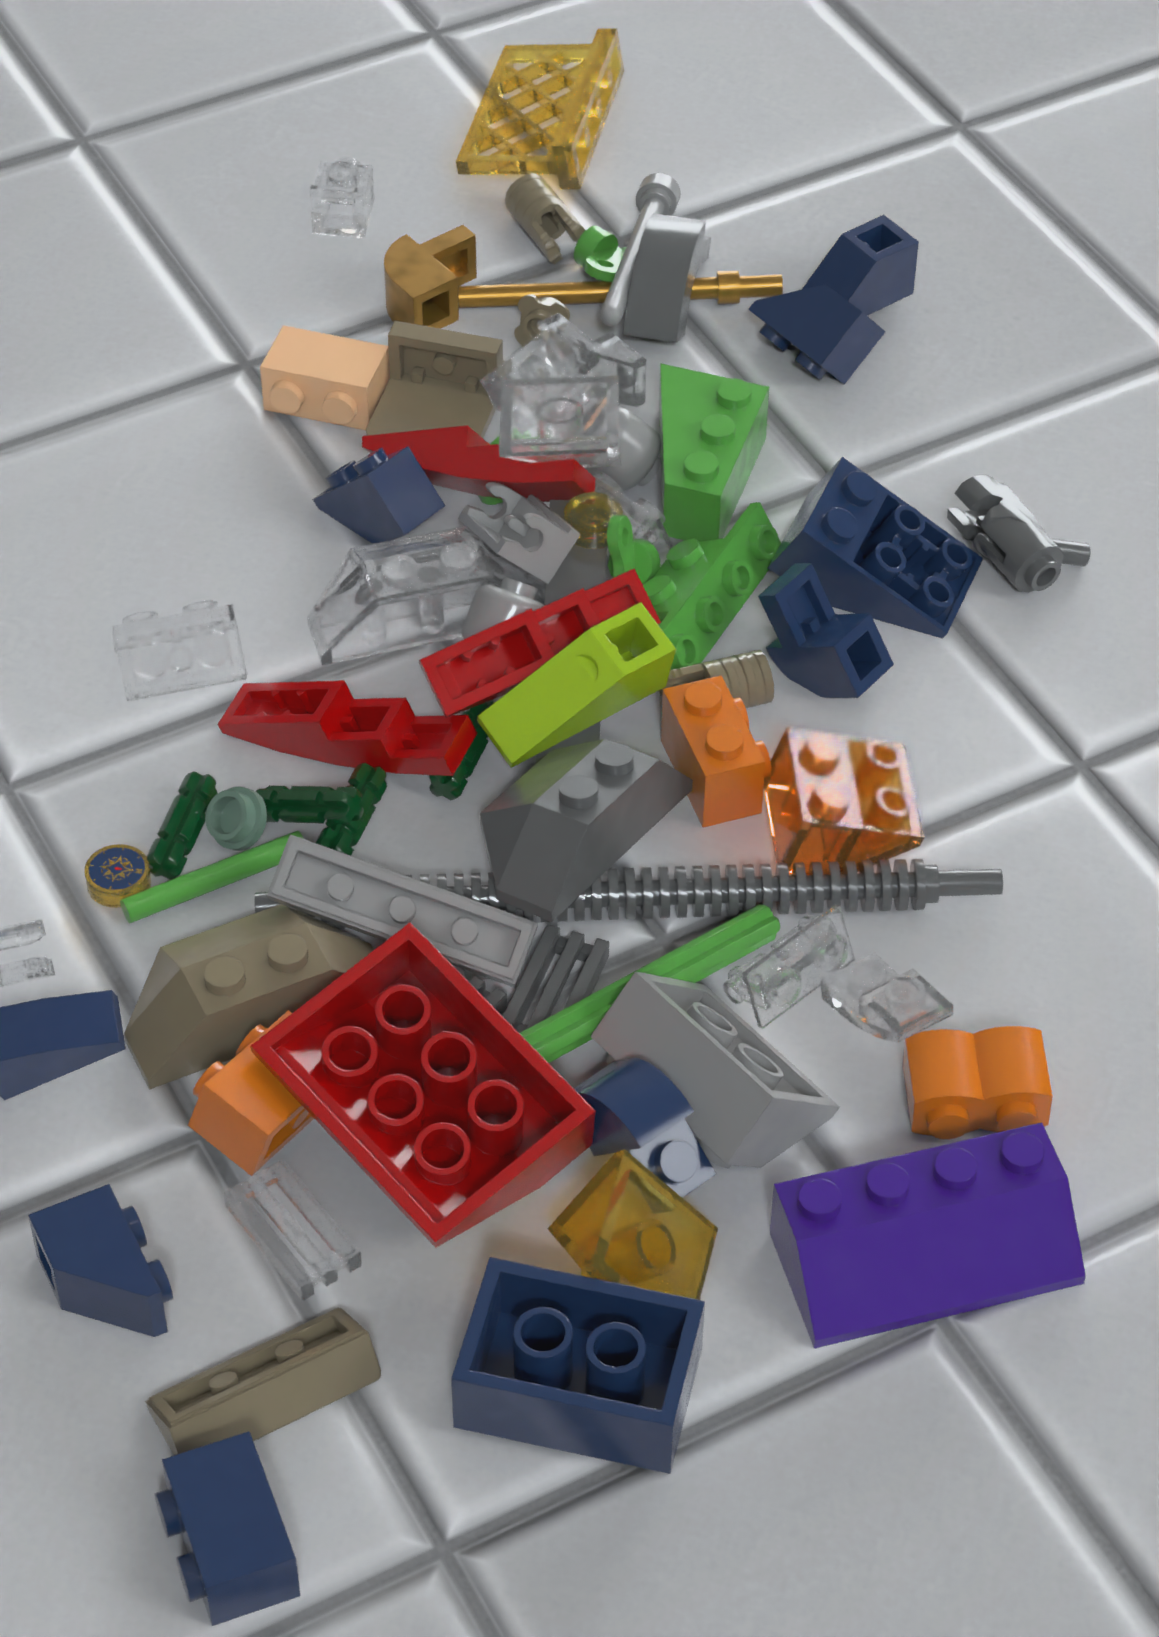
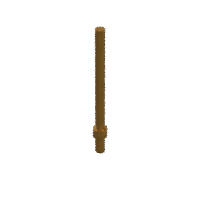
M717 271L716 277L695 278L690 300L717 299L718 304L740 303V298L777 296L783 294L782 275L739 276V271ZM587 281L458 286L459 308L518 306L519 300L527 294H533L537 298L552 297L563 304L604 303L612 282Z

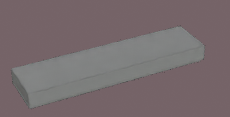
M291 834L267 893V898L271 901L383 941L389 939L411 922L452 965L455 964L466 971L516 988L538 928V923Z

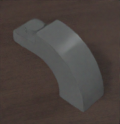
M654 213L651 215L644 229L634 264L623 335L676 343L685 335L688 308L695 276L700 264L709 258L711 237L705 236V220Z

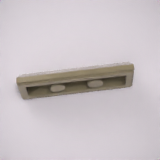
M336 1308L151 1396L145 1402L148 1411L172 1453L177 1455L250 1431L252 1439L255 1441L376 1382L381 1377V1369L369 1333L342 1308Z

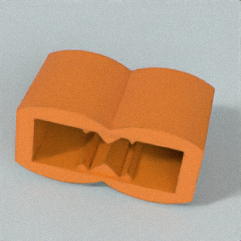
M1002 1026L985 1029L973 1034L961 1030L938 1029L923 1031L905 1037L903 1072L912 1132L932 1135L938 1139H954L977 1129L1002 1132L1041 1122L1044 1127L1049 1125L1053 1095L1041 1030L1025 1026Z

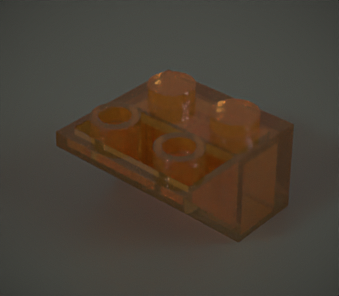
M786 727L770 760L771 776L764 778V792L776 864L787 863L789 874H792L793 863L803 862L806 875H809L810 862H821L823 874H826L827 861H837L840 874H843L844 861H855L857 872H859L861 860H871L873 865H876L878 860H888L921 846L925 836L905 744Z

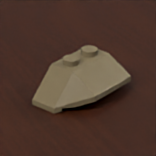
M283 904L160 947L124 1032L125 1042L149 1090L207 1069L216 1061L226 1062L235 1057L241 1042L257 1025L262 1024L268 1028L288 1010L293 1013L374 949L370 943Z

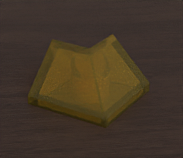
M625 1149L611 1156L548 1228L549 1232L580 1267L581 1276L700 1300L718 1232V1228Z

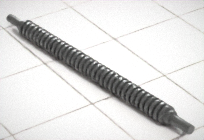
M895 859L893 872H891L889 860H878L876 873H874L871 860H861L859 873H857L855 861H844L843 874H840L837 861H827L826 874H823L821 862H810L809 875H806L804 863L796 862L793 863L791 876H789L787 863L776 864L775 876H772L770 864L764 863L759 865V877H755L753 864H743L742 877H738L735 864L726 865L725 878H721L719 865H709L708 878H704L702 866H692L691 879L686 877L685 866H675L674 879H669L668 867H658L657 880H652L651 867H641V880H635L634 868H624V881H618L617 868H609L607 870V881L601 882L600 876L568 908H574L575 921L585 920V908H591L592 921L602 920V907H608L609 920H619V907H625L626 919H636V906H641L643 919H653V906H658L660 918H670V905H675L677 918H686L687 905L692 904L693 917H704L705 904H709L711 917L721 916L722 903H726L727 916H738L739 903H743V911L746 912L755 907L756 902H759L760 905L768 906L771 911L773 909V902H776L778 914H789L790 901H793L795 914H805L807 901H810L812 913H823L824 900H827L829 913H839L841 900H844L845 911L856 912L858 899L861 901L862 911L871 912L874 911L875 898H877L879 911H890L892 898H894L897 911L907 910L909 897H911L913 910H924L926 903H938L939 896L1000 895L1003 893V874L1001 869L938 871L936 864L924 865L923 859H912L910 872H908L906 859ZM488 872V885H481V873H471V886H464L463 873H454V886H447L446 874H437V887L500 910H506V912L516 915V910H521L497 900L492 872ZM420 874V881L430 884L429 874ZM268 892L255 893V913L277 906L280 903L269 900L267 898ZM568 908L557 917L558 922L568 920ZM523 911V918L533 921V914ZM321 918V921L325 923H330V921ZM540 918L541 922H550L548 920ZM335 924V927L338 929L346 928L344 926Z

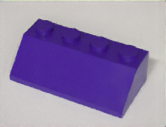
M1042 1122L774 1184L770 1236L814 1349L1082 1285L1085 1282L1086 1274L1069 1180Z

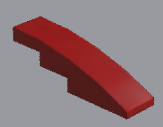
M468 425L362 436V448L369 453L382 447L385 453L389 455L409 446L433 485L483 497L501 498L495 497L486 488L487 483L497 482L511 488L526 498L529 495H533L542 502H550V500H595L596 478L575 459L543 462L521 442L490 445Z
M635 568L586 591L582 588L535 611L532 608L424 657L418 663L445 718L505 695L588 629L642 602L658 625L661 624V621Z
M345 680L244 683L217 724L223 734L278 752L338 766L356 768L361 763H367L372 767L380 766L388 773L453 776L477 735L468 715H453L447 718L444 715L415 716L406 697L354 699Z

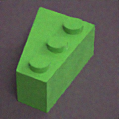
M660 363L659 427L663 536L680 540L697 539L698 541L723 538L766 440L769 386Z

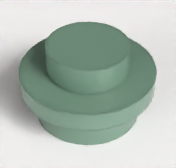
M233 787L221 791L212 798L207 807L205 816L206 826L209 833L222 847L235 851L246 850L253 846L264 832L267 821L265 803L256 791L249 788Z

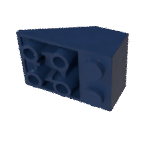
M842 457L807 495L768 569L780 577L794 564L812 563L832 607L855 614L871 613L873 619L943 639L947 635L984 558Z

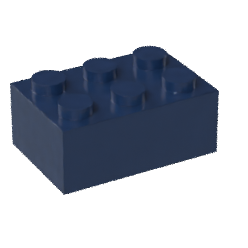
M489 1257L451 1378L453 1428L671 1474L702 1352L705 1301Z

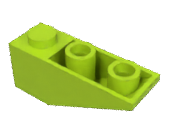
M642 602L588 629L478 715L477 721L510 768L665 688L676 648Z

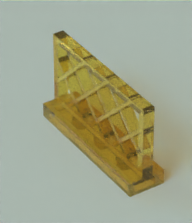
M598 28L592 44L505 45L455 161L458 175L557 174L560 189H580L625 71L617 28ZM570 62H582L567 70L562 68V66ZM514 63H533L518 71L513 68ZM546 74L552 76L537 85L532 82ZM566 87L571 90L556 99L550 96ZM517 88L522 90V92L506 100L502 97ZM536 102L541 105L525 114L520 111ZM505 117L511 120L495 129L489 126ZM553 117L559 119V121L543 129L538 126ZM523 132L529 134V136L513 144L507 141ZM543 146L549 150L547 155H527ZM492 147L499 150L491 155H478Z

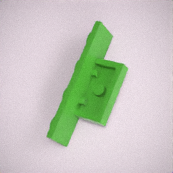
M760 502L750 503L725 538L706 541L687 539L673 546L667 553L666 561L653 578L643 585L661 621L659 627L676 648L671 670L702 663L769 571L768 567L781 545V541Z

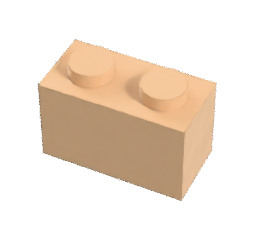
M283 325L260 366L264 410L366 430L390 379L389 346Z

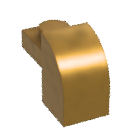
M460 225L421 244H418L407 234L391 244L384 256L386 310L393 322L400 321L441 329L459 320L458 286L477 278L476 235L466 226Z

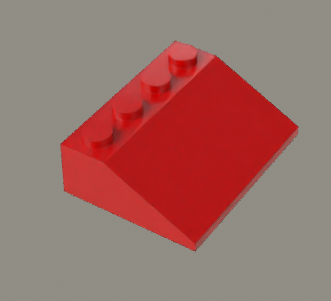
M411 922L251 1045V1052L435 1248L541 1188L587 1150L593 1142L596 1111Z

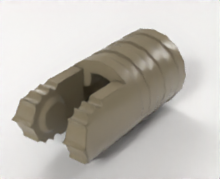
M534 173L524 175L513 182L506 192L505 204L507 209L552 264H556L563 259L560 248L554 239L559 238L566 231L570 238L577 243L582 233L586 230L541 175Z
M753 650L670 670L665 687L669 688L722 675L732 697H740L746 708L771 703L774 699L772 672L768 660L761 650ZM663 689L659 690V694L662 696Z

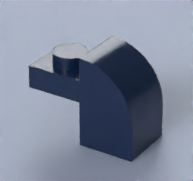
M812 563L794 564L758 596L777 635V638L766 647L769 656L788 679L814 694L824 698H859L894 665L871 613L835 614Z
M639 1058L612 1062L574 1088L596 1111L593 1142L589 1147L594 1156L618 1153L652 1212L665 1211L716 1175L714 1168L685 1120L694 1110L677 1086L654 1065Z

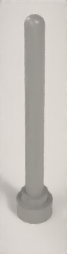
M653 173L646 176L636 194V206L640 211V215L600 311V319L607 326L618 324L627 306L634 264L649 218L653 213L672 216L681 196L680 187L667 174Z

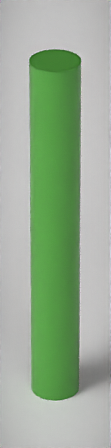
M298 830L290 833L291 835L304 839L302 834ZM290 834L120 899L121 908L129 924L278 866Z

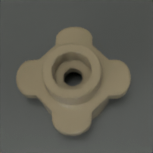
M533 294L523 296L518 302L521 319L520 325L514 330L516 340L523 346L535 344L545 347L547 352L551 354L561 352L566 346V339L563 334L568 329L570 312L566 305L552 297L537 298ZM538 320H542L546 324V328H541L538 325Z

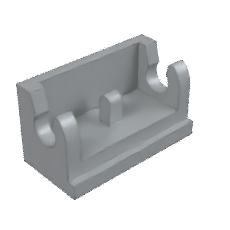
M487 483L486 488L495 497L502 498L503 506L500 512L489 516L480 508L466 505L458 519L496 554L549 584L581 534L537 497L529 495L526 498L501 483Z

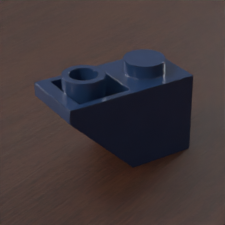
M883 214L842 233L802 289L826 284L868 316L913 294L919 241Z
M826 284L756 300L748 309L765 322L759 332L784 352L790 344H793L801 351L795 358V361L820 380L828 371L844 385L886 332L866 314Z
M409 446L389 455L381 447L358 462L353 460L325 478L330 487L312 499L319 510L376 547L405 536L445 507L444 502Z
M110 1184L28 1215L36 1255L62 1310L152 1337L168 1332L163 1304L173 1300L168 1277L159 1259L147 1263L141 1250L142 1247L147 1246V1240L138 1214L133 1206L121 1209Z

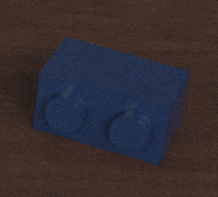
M250 1431L162 1459L167 1489L154 1493L160 1519L167 1538L181 1534L187 1554L176 1557L186 1596L189 1602L203 1598L212 1626L301 1596L296 1556Z

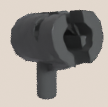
M988 475L973 476L961 483L954 493L967 506L969 511L962 512L958 507L949 508L947 519L966 539L974 541L973 547L994 563L1019 592L1042 591L1050 587L1059 577L1062 564L1083 567L1088 564L1090 559V546L1088 543L1050 538L1034 515L1004 483H998L993 477Z

